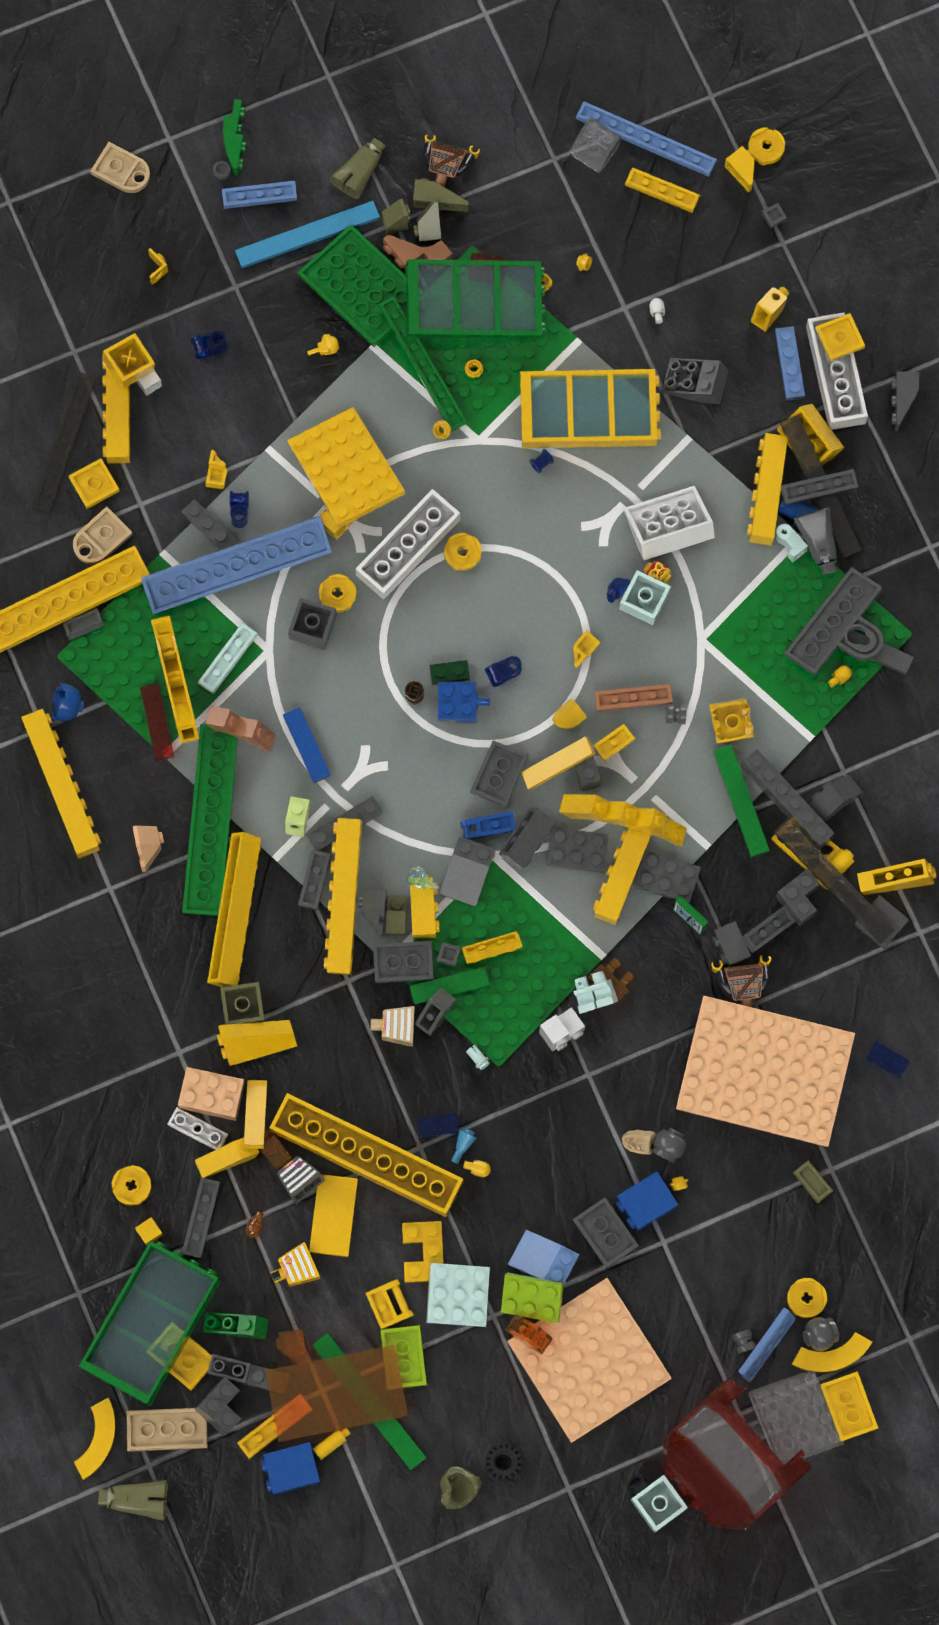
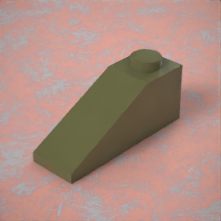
M426 178L415 179L413 207L427 208L433 199H437L439 210L468 212L467 200L434 181Z

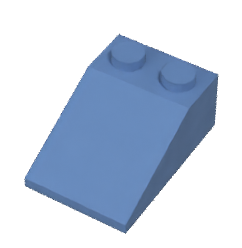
M526 1230L508 1265L530 1277L565 1284L579 1254Z

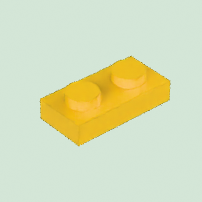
M623 724L594 744L593 748L605 762L634 742L635 738Z

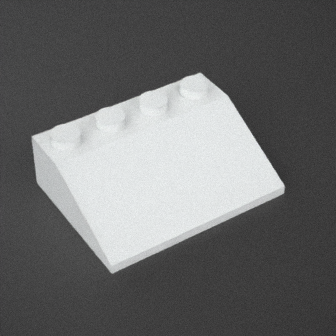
M695 486L624 508L630 529L643 560L715 538L713 521Z

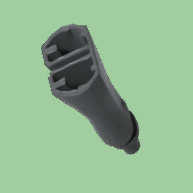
M830 507L793 518L805 543L808 545L812 558L818 565V568L821 567L822 574L826 575L837 571L835 564L837 562Z

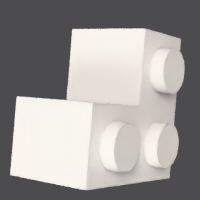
M571 1007L560 1016L555 1015L541 1024L539 1033L552 1052L556 1049L560 1051L568 1045L567 1042L570 1039L576 1040L584 1034L582 1031H584L585 1026Z

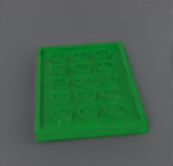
M352 225L346 228L297 272L298 276L373 347L377 346L392 332L378 307L379 303L395 296L406 315V276ZM419 289L420 307L428 300V296Z

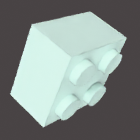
M637 570L620 602L619 610L654 625L670 594L671 586Z
M665 1475L631 1499V1502L654 1533L688 1508Z

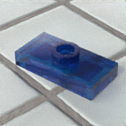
M878 1042L874 1043L866 1057V1060L898 1078L901 1077L910 1061Z
M456 1113L417 1119L420 1139L459 1133Z

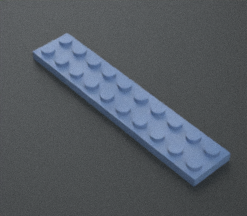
M317 516L141 577V581L152 613L155 614L331 553L332 550L321 517Z

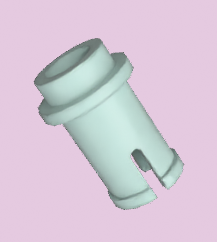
M473 1045V1048L470 1047L466 1053L475 1062L476 1068L483 1070L490 1064L489 1058L485 1057L476 1045Z

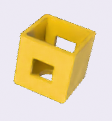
M152 1217L135 1228L146 1246H148L150 1241L155 1242L163 1236Z

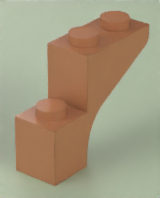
M391 235L383 238L384 251L388 255H392L398 268H403L405 272L408 259L453 260V253L442 240L429 247H420ZM426 266V267H427L429 270L432 269L434 273H437L439 270H441V269H442L443 267H445V266Z
M211 706L205 722L211 729L235 736L263 751L270 752L275 742L276 734L259 720L239 717L231 709Z

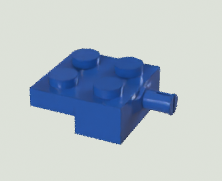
M438 682V721L476 723L478 706H490V698H478L476 682Z

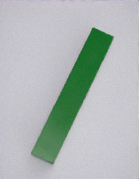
M732 745L713 750L750 857L768 853L770 850Z

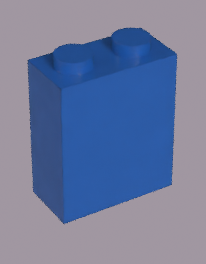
M658 1172L619 1194L616 1198L618 1209L621 1213H626L628 1225L631 1229L635 1228L637 1232L678 1207L676 1200Z
M310 1442L263 1455L264 1460H261L263 1472H268L269 1479L266 1480L268 1491H272L273 1495L320 1483Z

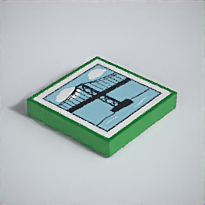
M679 896L675 900L673 910L702 935L706 931L708 921L682 896Z

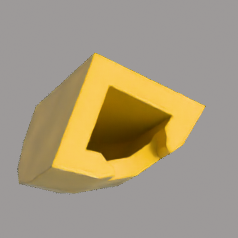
M570 699L556 711L552 721L560 728L569 729L579 725L587 716L579 705Z

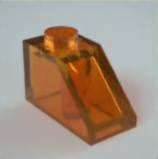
M515 1314L505 1329L507 1333L541 1355L553 1339L541 1327Z
M303 1329L279 1332L280 1338H276L277 1350H281L282 1355L304 1371H309Z

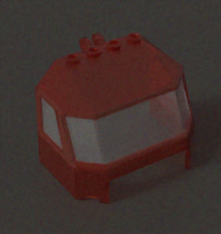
M728 1378L663 1439V1468L665 1475L670 1480L674 1479L679 1485L678 1489L682 1492L680 1497L683 1499L689 1496L692 1500L688 1506L690 1508L694 1506L699 1511L702 1510L706 1515V1520L712 1526L745 1530L811 1469L809 1462H804L802 1457L805 1454L802 1449L784 1465L730 1405L746 1388L742 1385L739 1387L735 1386L734 1380Z

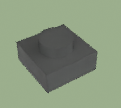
M778 203L766 208L761 213L770 229L787 220L785 213Z
M442 942L437 962L456 967L461 947Z

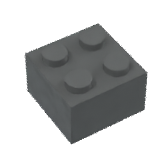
M300 598L288 631L289 639L325 650L337 616L336 609Z

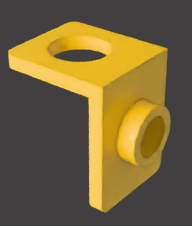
M150 248L148 250L149 256L159 266L150 275V283L153 285L168 272L164 257L160 253L156 254Z

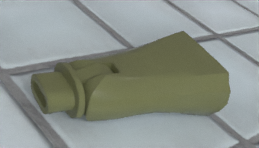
M373 138L370 143L362 146L343 166L329 177L331 183L352 198L359 199L382 156V150L385 148V145Z
M167 1480L99 1489L98 1505H105L107 1508L164 1521L166 1517Z

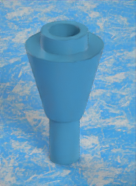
M464 1128L463 1131L459 1129L456 1151L451 1160L452 1162L459 1163L463 1153L477 1139L474 1136L475 1132Z

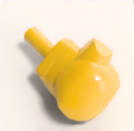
M324 334L322 341L317 343L318 348L309 350L307 353L312 355L320 352L321 356L337 353L339 350L338 340L336 337L330 336V334Z

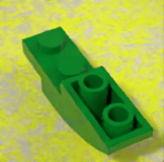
M238 99L234 100L232 116L224 115L223 122L226 156L235 176H238L239 169H243L244 159L241 157L242 153L246 152L247 142H244V137L241 134L242 124H240L241 118L245 116V107L242 105V100Z

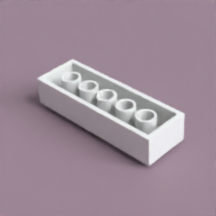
M845 313L810 318L807 320L806 325L826 419L831 430L866 424L868 418L854 353L830 362L815 330L816 326L844 316Z
M432 489L356 568V576L384 600L460 521V512Z

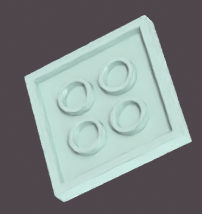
M430 1263L426 1323L486 1327L490 1267Z

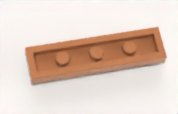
M670 684L594 692L596 712L673 703Z

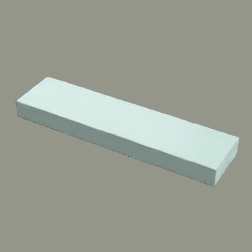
M241 623L200 678L198 684L214 695L258 633L244 623Z

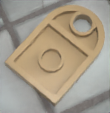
M108 142L90 171L91 175L127 193H136L143 190L150 180L149 167L143 159L111 142ZM138 175H142L145 178L142 182L134 180Z
M106 507L76 534L73 540V549L80 561L86 564H98L109 557L133 533ZM84 547L90 549V553L87 556L80 554V550Z

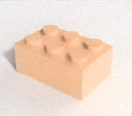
M186 1067L178 1107L182 1110L236 1121L245 1081L236 1077Z

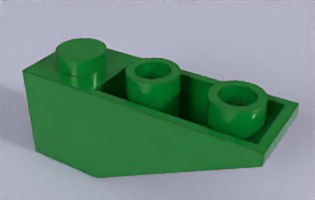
M206 1312L203 1332L266 1339L268 1319L254 1315Z

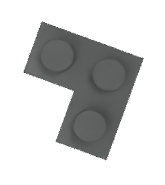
M850 775L843 778L839 776L833 781L830 780L822 786L824 790L821 793H815L810 798L811 802L808 805L825 822L830 820L841 808L851 804L863 792Z
M808 869L776 894V898L783 906L786 905L799 926L812 918L817 911L807 897L818 889L820 883Z
M226 1377L220 1379L195 1407V1410L222 1436L227 1435L241 1420L227 1406L240 1390Z

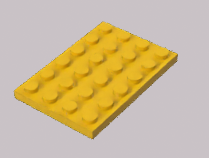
M354 407L287 440L289 447L338 528L406 494Z

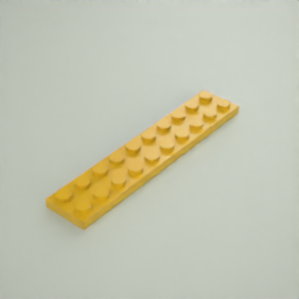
M133 546L0 610V653L141 585V577L149 575V572L136 547Z

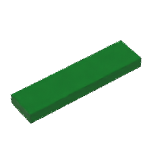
M485 967L415 984L410 986L414 1005L416 1006L427 1003L440 988L454 996L489 987L490 984Z

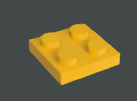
M850 313L818 325L815 328L830 362L865 348V344Z
M101 458L68 476L86 509L120 492Z

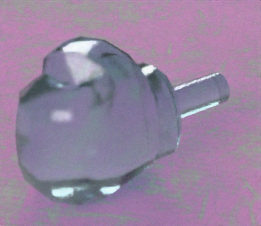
M411 868L408 872L406 881L409 885H415L423 889L426 886L436 890L439 889V885L429 881L430 876L427 875L423 868Z

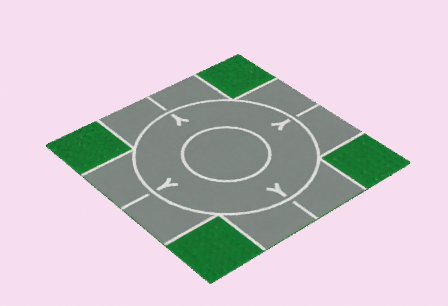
M474 246L470 247L458 259L490 261ZM451 266L424 292L428 296V300L419 307V329L454 330L453 266ZM459 266L460 330H494V267ZM500 270L501 330L535 331V300ZM546 309L545 314L542 315V322H545V333H542L539 339L419 337L468 422L463 427L451 432L449 437L440 439L433 434L434 424L444 419L392 331L377 346L373 347L371 345L206 508L240 543L320 516L324 510L328 509L289 447L287 440L354 407L406 494L358 518L337 540L326 532L332 550L331 553L155 614L152 613L143 584L117 596L100 613L104 623L103 627L73 639L58 654V659L195 785L199 739L185 743L180 742L151 622L153 619L170 616L198 735L200 724H205L211 706L231 709L239 717L259 720L276 734L275 742L270 752L263 751L238 738L231 820L245 833L260 837V847L302 886L311 851L316 850L307 835L373 796L382 809L383 814L362 826L355 935L373 952V944L431 941L433 980L485 967L490 986L452 996L456 1001L445 1019L473 1045H476L497 1067H500L576 988L575 979L587 976L663 897L634 887L640 869L639 866L616 926L594 917L595 911L592 910L596 900L600 901L602 894L599 893L603 882L607 883L609 876L606 875L610 865L614 866L616 859L613 857L617 847L621 848L623 841H620L623 831H628L629 828L600 821L571 819L559 813L563 795H598L608 801L627 802L637 808H655L667 814V818L687 828L683 846H676L662 838L651 835L646 850L694 864L737 819L713 750L732 745L753 803L763 790L741 768L743 760L757 749L781 773L883 667V665L872 660H857L837 648L818 674L814 676L784 656L789 646L846 574L837 567V571L823 575L821 567L818 568L808 548L807 552L792 563L788 558V549L784 545L779 544L775 538L779 525H789L778 514L774 540L771 546L749 542L750 535H747L748 524L752 522V518H749L750 508L754 507V501H751L752 491L661 411L660 422H657V428H661V440L657 441V446L522 449L520 371L614 370ZM473 359L480 361L483 365V373L477 378H471L465 373L466 363ZM476 367L471 368L473 372L478 370ZM608 379L572 380L574 437L609 436ZM613 379L615 436L651 435L649 400L625 379ZM531 380L533 438L568 437L566 380ZM695 486L713 521L715 538L643 560L630 529L624 508ZM433 489L460 512V521L383 600L356 576V568ZM190 524L146 568L149 574L219 550L194 525ZM790 526L804 541L802 535L798 533L792 526ZM457 533H467V535L474 536L481 544L482 554L480 562L474 568L467 571H455L448 565L444 557V548L448 539ZM460 548L458 554L465 556L468 550ZM659 560L671 569L670 574L672 577L667 584L671 586V589L654 625H651L619 610V607L636 571L638 570L645 574L643 571L645 566L649 562L653 563ZM334 574L347 576L356 586V601L350 610L337 613L326 649L323 650L290 640L288 631L299 599L303 598L322 604L319 599L320 584ZM336 589V592H333L332 595L339 598L343 593H340V589ZM875 600L862 616L879 628L883 635L884 644L897 650L912 635L911 631ZM241 623H244L257 632L258 635L213 695L200 686L198 681ZM587 630L601 644L576 668L574 666L573 646ZM854 630L866 636L865 632L861 630ZM467 660L470 680L460 682H476L478 698H490V706H478L476 723L438 721V684L432 685L430 665ZM840 666H849L852 670L850 679L841 685L836 684L834 687H831L828 681L833 678L832 674ZM412 681L421 683L424 688V699L416 705L408 703L405 698V687ZM670 684L673 701L671 705L675 707L687 706L686 724L683 725L678 722L670 724L666 723L668 705L596 712L594 692ZM746 698L747 704L750 706L749 714L753 725L754 737L717 743L709 705ZM572 699L579 705L587 718L573 728H560L553 723V716L562 705ZM299 707L331 774L330 777L314 784L283 718V714ZM623 724L635 738L634 742L605 762L594 750L595 755L593 756L601 778L600 786L582 791L573 766L532 790L527 788L521 773L506 808L470 793L493 740L528 754L522 769L524 771L585 736L588 737L593 748L594 744ZM291 796L311 801L304 837L285 834V820ZM529 807L539 808L555 821L552 827L609 834L604 873L547 866L551 832L545 836L541 842V847L535 851L531 857V862L524 869L514 867L499 855L513 832L474 839L472 841L496 849L494 860L476 907L439 894L459 836L463 837L462 835L464 834L460 826V822L463 820L513 811L517 827ZM476 826L471 827V832L477 831ZM332 844L320 851L331 854L319 901L327 909L329 899L332 900L329 884L334 876V873H331V861H335V853H332ZM433 877V883H437V894L434 895V902H438V913H435V921H439L440 932H436V938L413 939L410 878ZM387 889V897L388 895L407 896L405 935L386 934V912L383 935H378L362 915V908H358L359 897L363 896L364 891ZM517 931L522 943V948L499 954L496 957L485 958L476 963L467 964L462 949L460 950L456 967L437 962L442 942L462 948ZM412 981L406 983L412 986L427 981Z

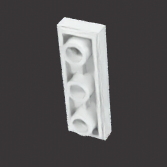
M176 1107L167 1124L214 1150L221 1148L228 1137L227 1133ZM195 1127H201V1131L195 1132Z

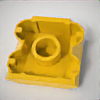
M746 698L709 705L717 743L754 737L753 725L749 714L750 706L747 704Z

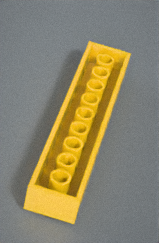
M288 1093L270 1126V1132L444 1217L447 1216L463 1184V1178Z

